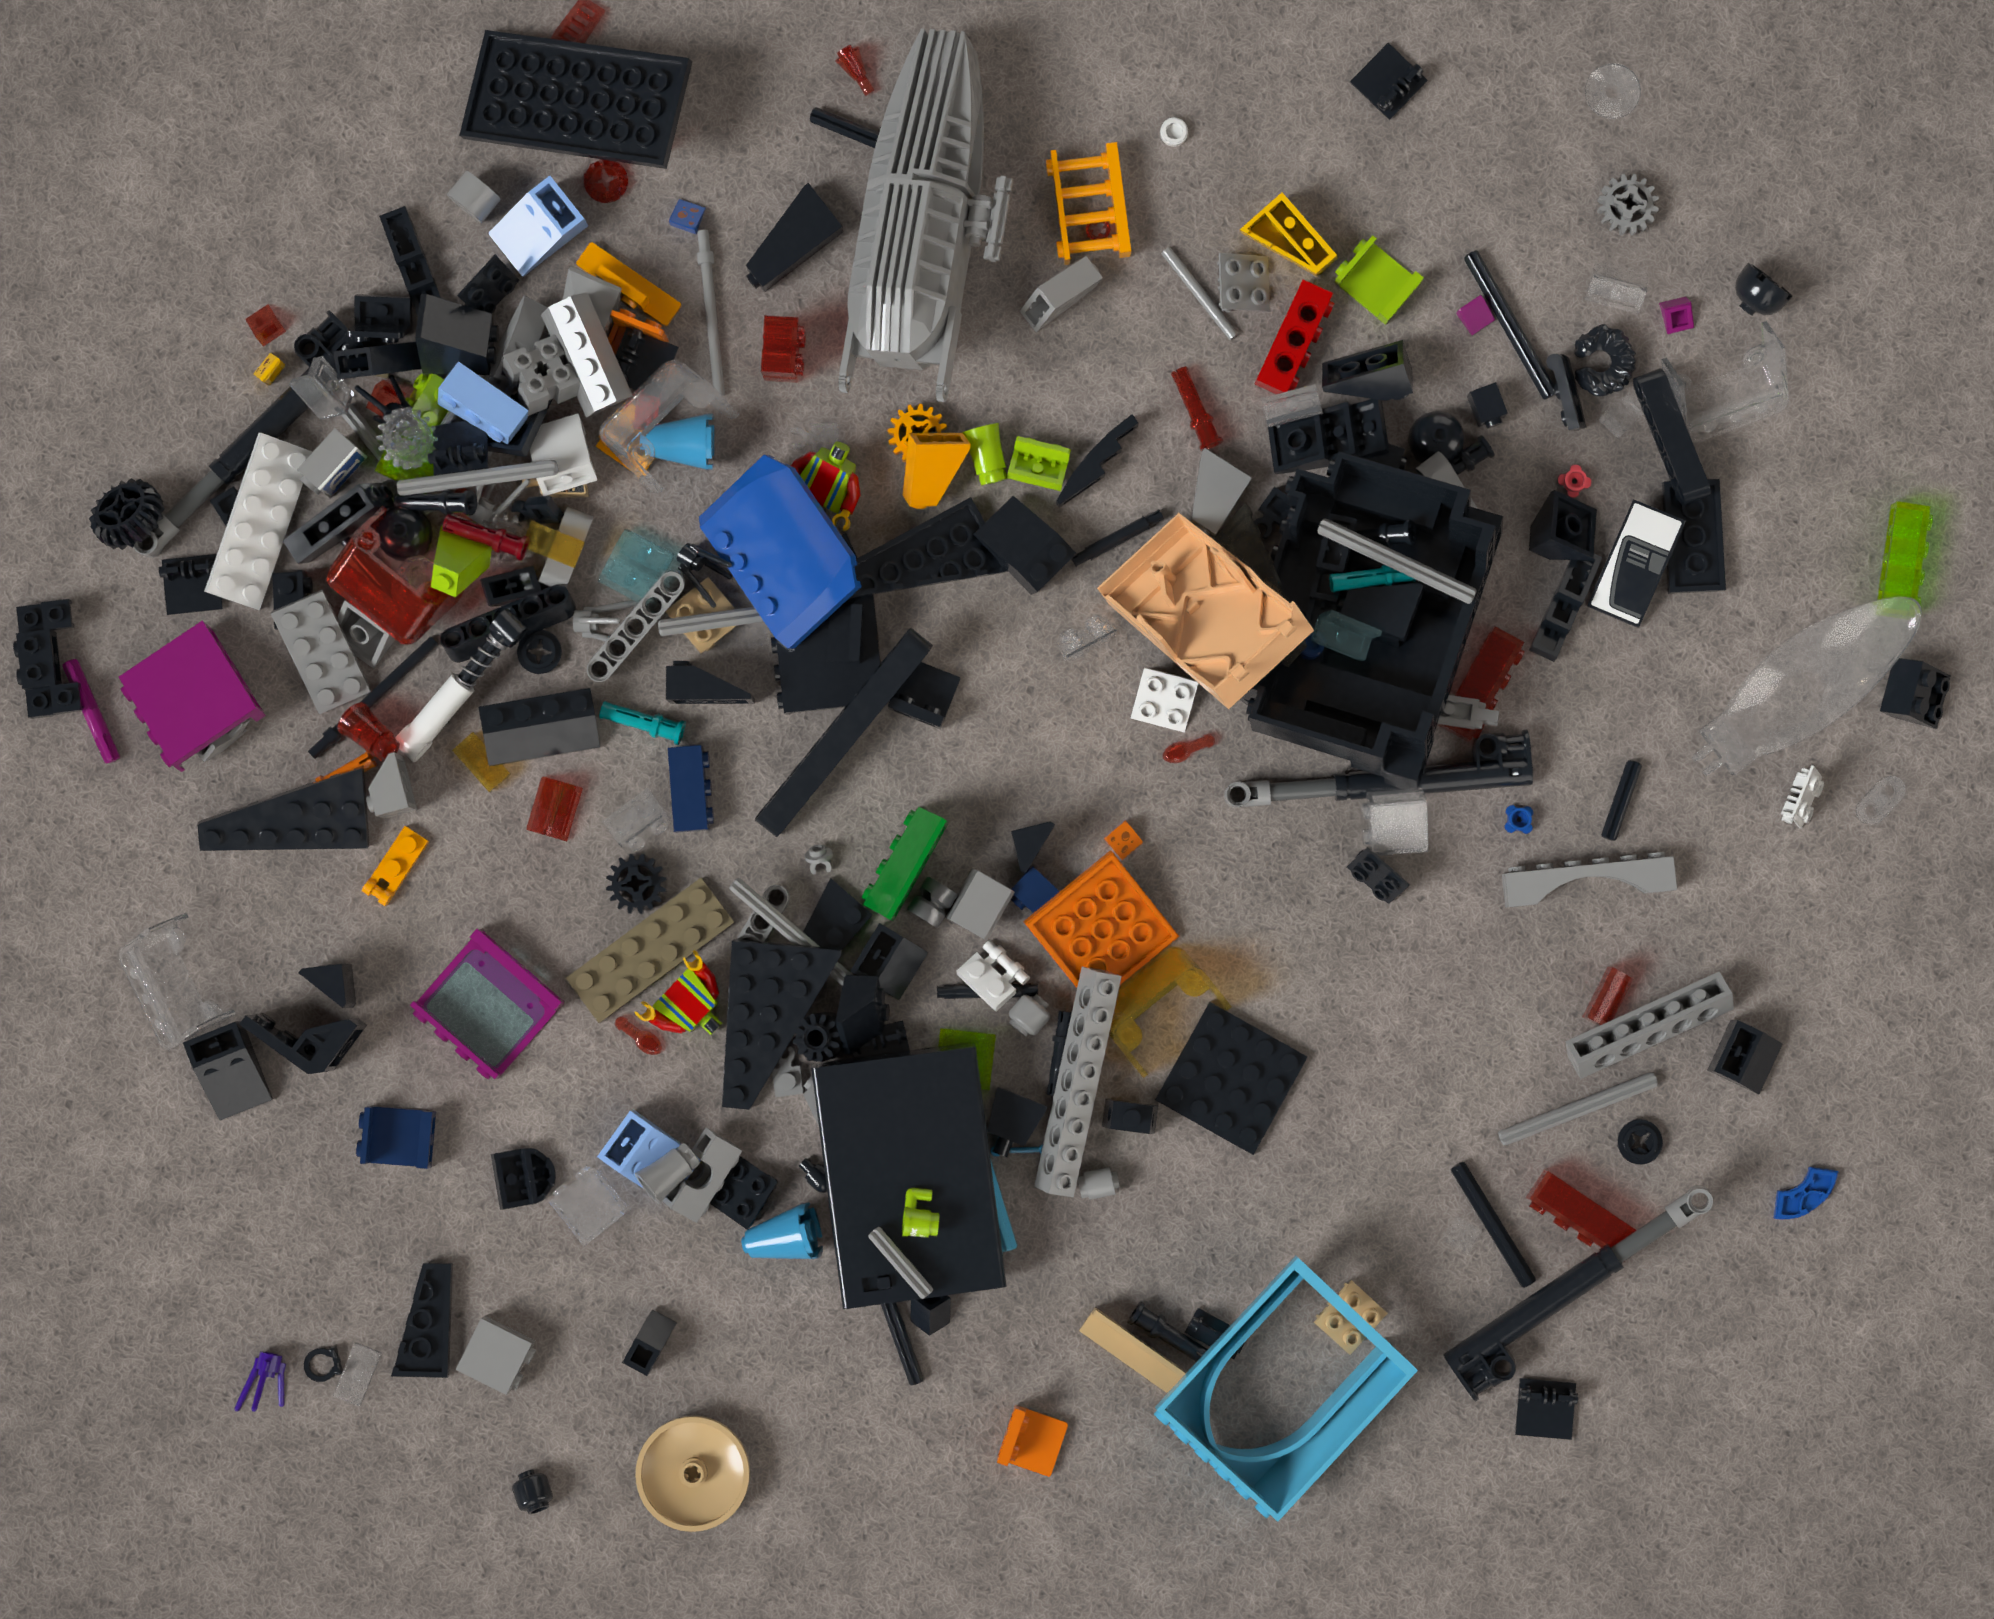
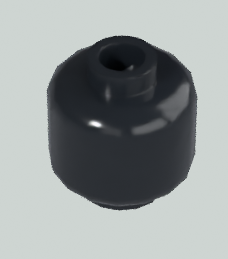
M533 1469L519 1474V1480L512 1486L518 1508L521 1511H527L529 1515L547 1509L549 1502L553 1499V1493L547 1476L544 1473H535Z

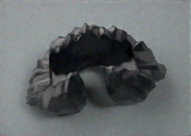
M1601 324L1592 328L1587 334H1582L1575 341L1574 354L1579 358H1585L1596 351H1604L1611 358V365L1604 372H1596L1589 367H1583L1574 372L1575 379L1581 388L1594 396H1607L1613 392L1623 390L1624 385L1629 384L1628 380L1632 378V372L1636 370V353L1628 342L1629 338L1624 335L1622 330L1611 329L1606 324Z

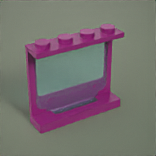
M477 928L470 935L471 940L424 994L417 1001H413L410 1006L415 1009L412 1014L424 1024L427 1022L431 1023L436 1028L434 1033L444 1042L450 1040L457 1046L455 1052L466 1061L471 1058L478 1065L476 1070L489 1080L490 1077L498 1079L565 1002L482 929Z

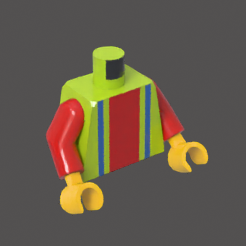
M836 441L831 451L825 447H821L817 453L810 451L795 459L790 466L796 469L818 503L836 513L832 519L835 527L839 519H845L843 531H846L850 528L848 517L853 514L861 492L859 478L855 474L856 465L846 459L850 448L845 443Z
M693 950L692 952L696 959L693 962H688L685 957L683 958L688 969L653 1006L645 1001L641 1002V1004L647 1007V1010L644 1014H639L635 1011V1015L642 1021H648L661 1030L679 1034L686 1031L692 1032L700 1025L712 1035L721 1026L722 1022L711 1013L719 1004L716 1000L719 996V990L715 975L702 962L699 953Z

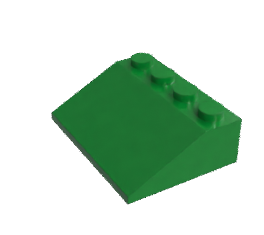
M918 807L916 812L910 810L903 823L907 826L902 836L896 835L889 848L893 850V853L889 860L883 858L875 872L880 875L875 885L869 883L862 895V898L866 900L863 904L864 906L893 922L948 826L946 819L921 807Z

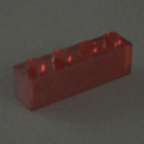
M1494 626L1455 696L1478 699L1479 702L1486 703L1485 709L1494 710L1498 702L1494 697L1499 688L1504 690L1510 681L1511 675L1508 672L1513 664L1517 666L1525 653L1521 648L1525 642ZM1443 724L1438 726L1469 742L1472 737L1475 739L1479 737L1485 724L1482 725V729H1468Z
M1543 1170L1526 1196L1531 1201L1530 1208L1541 1215L1548 1212L1555 1217L1553 1220L1554 1224L1565 1231L1569 1227L1579 1233L1576 1238L1589 1247L1593 1243L1600 1248L1607 1244L1613 1247L1637 1231L1547 1170Z

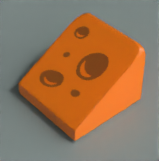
M1126 820L1104 838L1121 860L1143 843Z

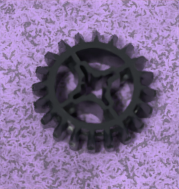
M132 478L127 483L121 480L118 486L114 487L111 485V490L107 493L103 492V497L96 500L97 506L91 509L93 515L89 518L91 522L90 527L99 541L112 549L119 547L123 550L127 545L133 548L136 542L143 543V538L147 535L151 536V531L159 527L157 522L163 519L161 513L165 510L163 506L164 501L153 485H150L148 482H144L141 479L135 481Z

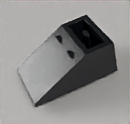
M235 1021L182 1042L192 1069L219 1120L273 1100L248 1033L244 1027L239 1025L241 1021Z

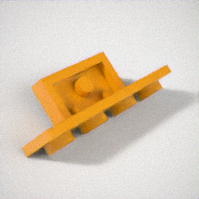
M593 242L589 243L576 262L577 266L588 274L622 288L620 296H622L621 301L633 310L638 307L664 326L669 325L681 308L679 301Z

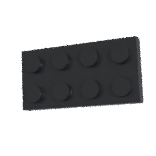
M1708 479L1711 489L1710 496L1686 505H1682L1679 502L1671 481L1662 482L1663 512L1686 521L1666 565L1668 594L1726 590L1720 479Z

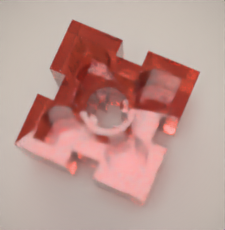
M764 315L761 373L764 381L798 383V375L803 376L804 359L803 354H799L800 348H805L806 331H804V326L799 324L798 317Z

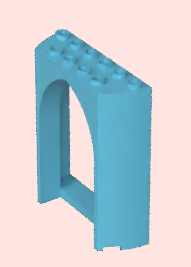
M1295 1255L1155 1406L1157 1411L1154 1415L1165 1426L1168 1425L1186 1445L1189 1444L1205 1463L1209 1461L1210 1465L1215 1468V1471L1226 1482L1229 1481L1246 1500L1250 1497L1257 1502L1255 1508L1265 1518L1271 1515L1278 1522L1418 1370ZM1303 1279L1376 1346L1319 1409L1291 1435L1273 1444L1253 1449L1229 1448L1215 1443L1210 1425V1401L1213 1388L1221 1370L1231 1356Z

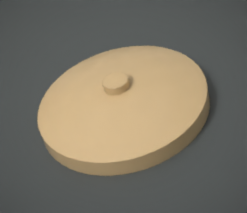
M684 1416L663 1424L647 1439L637 1459L636 1485L644 1506L658 1521L681 1531H703L720 1525L739 1508L749 1486L750 1465L742 1442L727 1426L708 1417Z

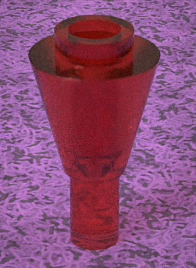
M848 45L837 52L839 58L835 62L854 81H857L864 95L866 96L875 91L866 76L859 47L853 49L851 45Z

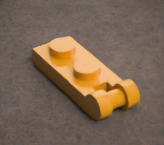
M404 826L372 876L363 886L362 892L368 896L372 894L379 899L378 902L386 907L429 841L412 829ZM382 878L390 883L386 890L378 886Z

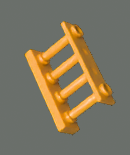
M1117 142L1106 143L1105 152H1102L1101 156L1062 161L1057 160L1056 150H1051V159L1046 160L1047 176H1053L1061 235V241L1056 242L1058 258H1064V265H1070V254L1105 249L1119 251V258L1131 257ZM1096 167L1108 169L1109 179L1104 180V183L1061 188L1059 172ZM1102 194L1112 198L1113 207H1108V210L1065 215L1063 199ZM1107 221L1110 224L1115 223L1116 234H1112L1110 238L1068 243L1066 229L1068 226Z

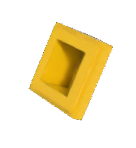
M269 353L254 372V375L266 385H271L284 369L285 363L272 353Z

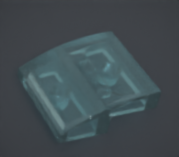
M625 529L615 545L598 582L639 602L658 578L669 569L675 554ZM653 597L649 598L646 601L647 607L651 603Z

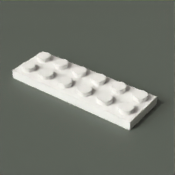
M258 433L204 592L260 610L303 482L300 480L303 475L297 469L312 454V451L269 435Z

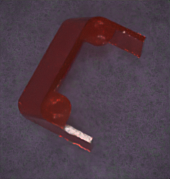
M382 506L354 532L329 568L327 582L332 589L402 644L409 645L417 642L461 599L464 590L457 597H453L432 588V580L423 582L416 589L374 555L381 544V538L376 529L387 512V509Z

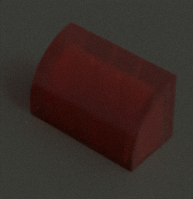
M1607 967L1582 1017L1598 1026L1613 1020L1633 979L1614 967Z

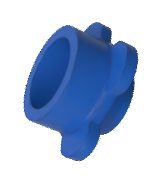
M1510 805L1506 808L1505 813L1508 816L1504 827L1507 832L1522 831L1524 834H1528L1532 831L1531 816L1533 815V809L1531 807L1516 808L1514 805ZM1521 817V822H1517L1516 818Z

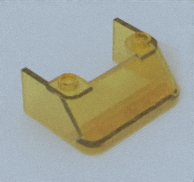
M1180 947L1166 949L1119 987L1109 1037L1143 1078L1148 1074L1130 1053L1142 1040V1031L1134 1020L1178 985L1185 994L1192 997L1200 996L1209 990L1224 1010L1232 1008L1204 971Z

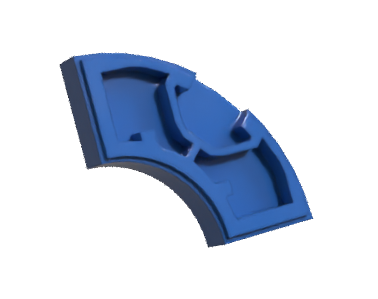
M1809 1167L1804 1180L1799 1185L1785 1191L1777 1190L1773 1218L1782 1220L1804 1216L1814 1210L1832 1192L1837 1180L1838 1171Z

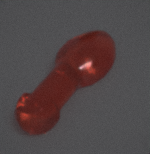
M1204 734L1203 737L1188 743L1181 741L1172 743L1165 749L1163 759L1169 763H1181L1191 753L1206 747L1208 749L1215 744V738L1212 734Z
M620 1016L616 1018L615 1027L633 1038L637 1047L642 1052L657 1055L662 1051L661 1042L655 1034L649 1031H641L631 1024L626 1017Z

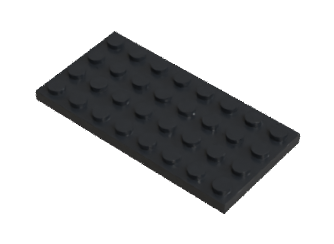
M485 30L459 136L473 141L667 169L692 61L687 57Z

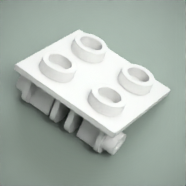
M1144 667L1131 719L1185 733L1198 682Z
M1811 765L1810 770L1802 768L1801 772H1797L1793 786L1799 789L1791 788L1790 791L1798 794L1799 797L1796 798L1788 795L1787 799L1796 802V804L1786 801L1781 815H1783L1782 821L1792 824L1794 821L1801 829L1804 822L1809 823L1814 811V808L1811 807L1814 797L1821 795L1824 787V782L1821 781L1822 776L1815 766Z

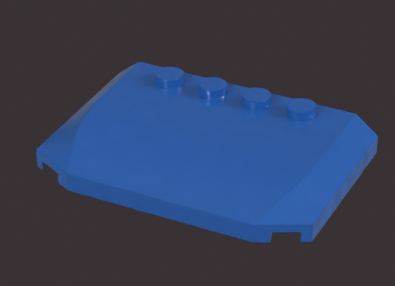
M764 454L699 516L701 530L720 558L732 563V567L728 568L773 636L788 649H794L859 590L861 584L860 581H857L854 567L857 566L856 556L796 469L774 459L775 457Z

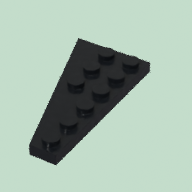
M970 497L857 558V566L854 568L856 579L860 581L861 588L850 598L1001 574L1009 571L973 535L985 521Z
M364 765L356 767L352 771L343 774L339 773L330 776L328 779L316 783L312 782L274 795L269 799L250 803L246 807L200 820L197 824L200 851L368 849L369 828Z

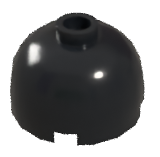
M1747 263L1736 280V295L1742 301L1739 306L1751 316L1755 312L1764 316L1773 315L1779 312L1793 297L1783 286L1780 288L1771 277L1750 263Z
M1433 411L1425 413L1416 419L1409 430L1408 444L1413 456L1421 463L1437 452L1442 453L1450 462L1463 449L1465 437L1461 424L1454 416L1447 412Z
M394 507L389 509L377 523L376 537L379 547L387 556L397 561L409 562L419 559L428 551L433 538L431 522L421 511Z

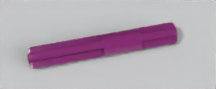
M77 659L68 660L62 667L69 683H81L79 688L81 706L84 709L82 713L103 761L106 764L115 762L120 758L119 752L80 663Z

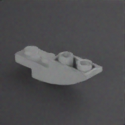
M525 295L498 344L501 348L496 356V363L491 365L490 375H486L484 379L509 397L514 387H511L502 370L504 355L525 347L527 353L534 350V343L539 341L545 325L541 314L548 308Z

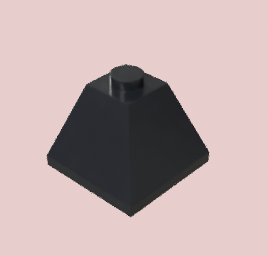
M1551 491L1530 525L1529 551L1549 560L1594 559L1597 509L1559 491Z

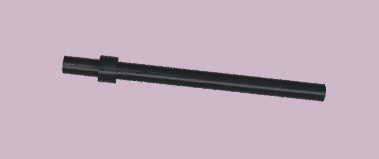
M431 636L423 642L333 728L330 726L322 733L323 737L308 750L309 754L316 759L331 744L334 746L342 739L341 735L433 650L438 643Z

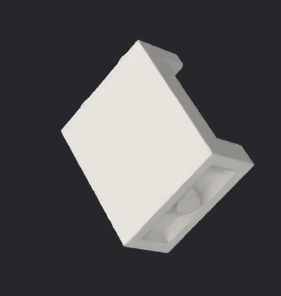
M579 413L541 424L530 448L532 462L555 460L558 465L557 475L536 478L543 496L597 481V475L591 462L585 437V428Z

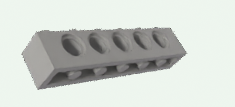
M1717 972L1565 1041L1568 1058L1579 1078L1582 1079L1733 1010V993L1721 973Z

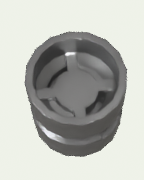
M927 876L920 887L922 894L914 897L907 910L938 928L946 916L945 908H951L958 894Z

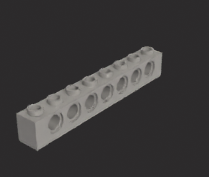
M1083 966L1081 968L1034 1187L1048 1194L1074 1197L1122 977L1109 971Z

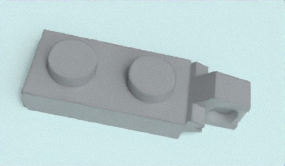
M1449 695L1438 724L1468 729H1482L1483 724L1497 726L1499 711L1485 709L1486 703L1479 702L1478 699Z

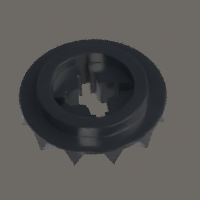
M546 630L523 637L517 647V657L524 669L534 674L549 673L558 666L562 656L561 643L555 635ZM540 640H542L543 649L551 652V654L543 655L538 664L537 656L528 652V650L537 649Z
M1636 1119L1630 1121L1618 1133L1617 1147L1622 1157L1633 1164L1643 1165L1650 1163L1658 1157L1662 1150L1663 1139L1661 1132L1653 1123L1647 1120ZM1632 1133L1639 1137L1649 1134L1644 1140L1648 1151L1641 1147L1631 1150L1635 1143Z

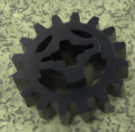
M629 854V861L627 862L620 857L619 863L621 865L619 867L613 865L610 867L615 872L614 875L606 876V879L612 881V885L606 887V890L614 892V895L610 897V901L619 900L617 908L621 910L628 906L627 910L630 914L633 913L635 908L638 909L639 914H644L645 906L650 910H654L652 902L654 900L662 902V898L658 895L660 892H667L666 888L661 887V883L667 881V877H660L659 875L663 867L655 868L656 860L654 858L645 862V854H641L639 860H636L634 854ZM639 865L648 868L653 876L642 874ZM628 868V875L623 881H619L621 873ZM635 876L639 880L649 881L639 886V891L637 892L635 888L624 887V885L633 882ZM655 886L652 895L645 900V893L648 888ZM627 891L630 893L634 903L626 900L620 892Z

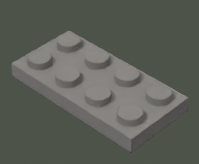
M320 590L271 612V616L319 714L371 692L370 686L324 590Z

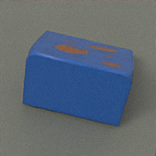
M679 199L670 216L669 224L697 234L706 208Z

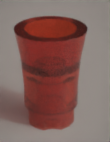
M361 702L352 705L343 713L338 722V732L354 741L381 762L385 761L388 754L398 752L400 743L396 740L394 734L374 715L366 703Z

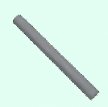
M1171 247L1166 248L1161 253L1227 338L1229 340L1233 339L1238 335V332Z

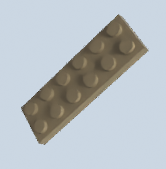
M699 878L566 977V980L597 1022L601 1023L683 962L684 957L687 959L691 956L693 950H699L735 922L705 881Z

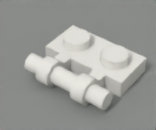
M989 940L983 946V949L989 953L985 960L976 952L956 971L957 975L992 1009L997 1011L1016 994V989L1011 983L1016 979L1024 985L1029 981L1030 976L1023 971L1024 967L1019 962L1012 961L1006 955L1007 951L1001 945L996 946ZM997 963L1007 970L1003 976L993 968Z

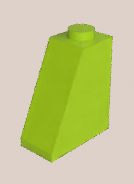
M441 526L433 565L431 587L457 597L490 567L492 547L444 532Z

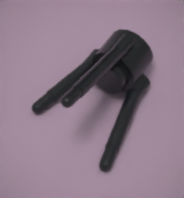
M390 375L389 379L401 404L392 402L385 406L366 390L356 385L354 387L355 390L383 412L384 418L375 415L373 417L374 421L391 428L395 433L405 429L410 424L412 417L409 412L412 410V406L407 403L394 375Z
M687 543L677 555L676 559L681 563L678 570L688 577L710 606L715 608L716 603L691 571L695 570L697 572L705 565L727 579H731L732 575L709 560L728 568L732 567V563L700 549L695 544Z

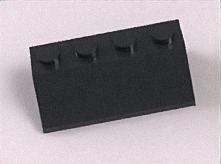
M591 688L478 707L489 767L600 748Z

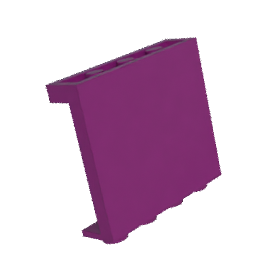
M203 620L119 676L123 687L120 688L123 695L129 702H134L137 707L133 710L135 715L143 724L146 722L150 729L147 731L149 738L156 746L159 744L163 750L160 753L161 758L169 768L174 766L180 772L185 770L181 763L251 717L257 722L266 716L217 635Z

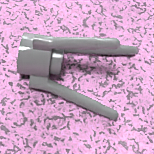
M526 479L495 511L493 510L495 505L488 501L495 483L488 484L483 497L480 496L484 485L477 486L475 491L478 502L477 509L473 515L468 517L484 526H487L489 521L496 523L499 515L530 484V479Z
M640 600L597 607H584L583 610H575L573 630L574 632H582L583 638L606 641L609 636L593 632V630H598L599 624H618L620 619L599 617L598 614L594 613L636 606ZM621 640L611 642L612 644L626 647Z

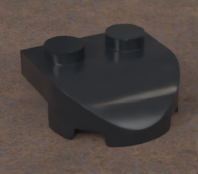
M523 1148L491 1154L500 1210L537 1204L543 1201L551 1188L554 1187L556 1180L555 1167L551 1159L537 1149Z

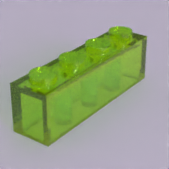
M1900 501L1891 504L1875 614L1910 619L1915 617V613L1919 612L1921 597H1918L1919 586L1923 585L1925 579V570L1922 569L1923 558L1927 557L1929 551V542H1926L1927 531L1931 530L1933 515L1930 514L1931 506Z

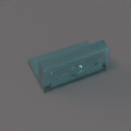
M1330 610L1319 614L1311 641L1363 661L1366 659L1371 640L1381 636L1382 630Z

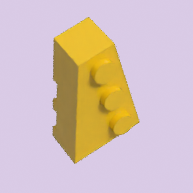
M1283 192L1240 229L1242 234L1316 277L1338 259L1337 254Z

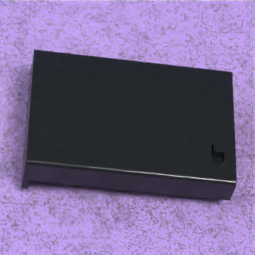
M974 1042L811 1064L842 1308L851 1309L922 1299L869 1239L868 1235L877 1227H880L933 1288V1291L926 1298L1007 1287L978 1060ZM909 1188L932 1190V1200H917L916 1209L931 1210L932 1213H939L937 1236H902L906 1191Z

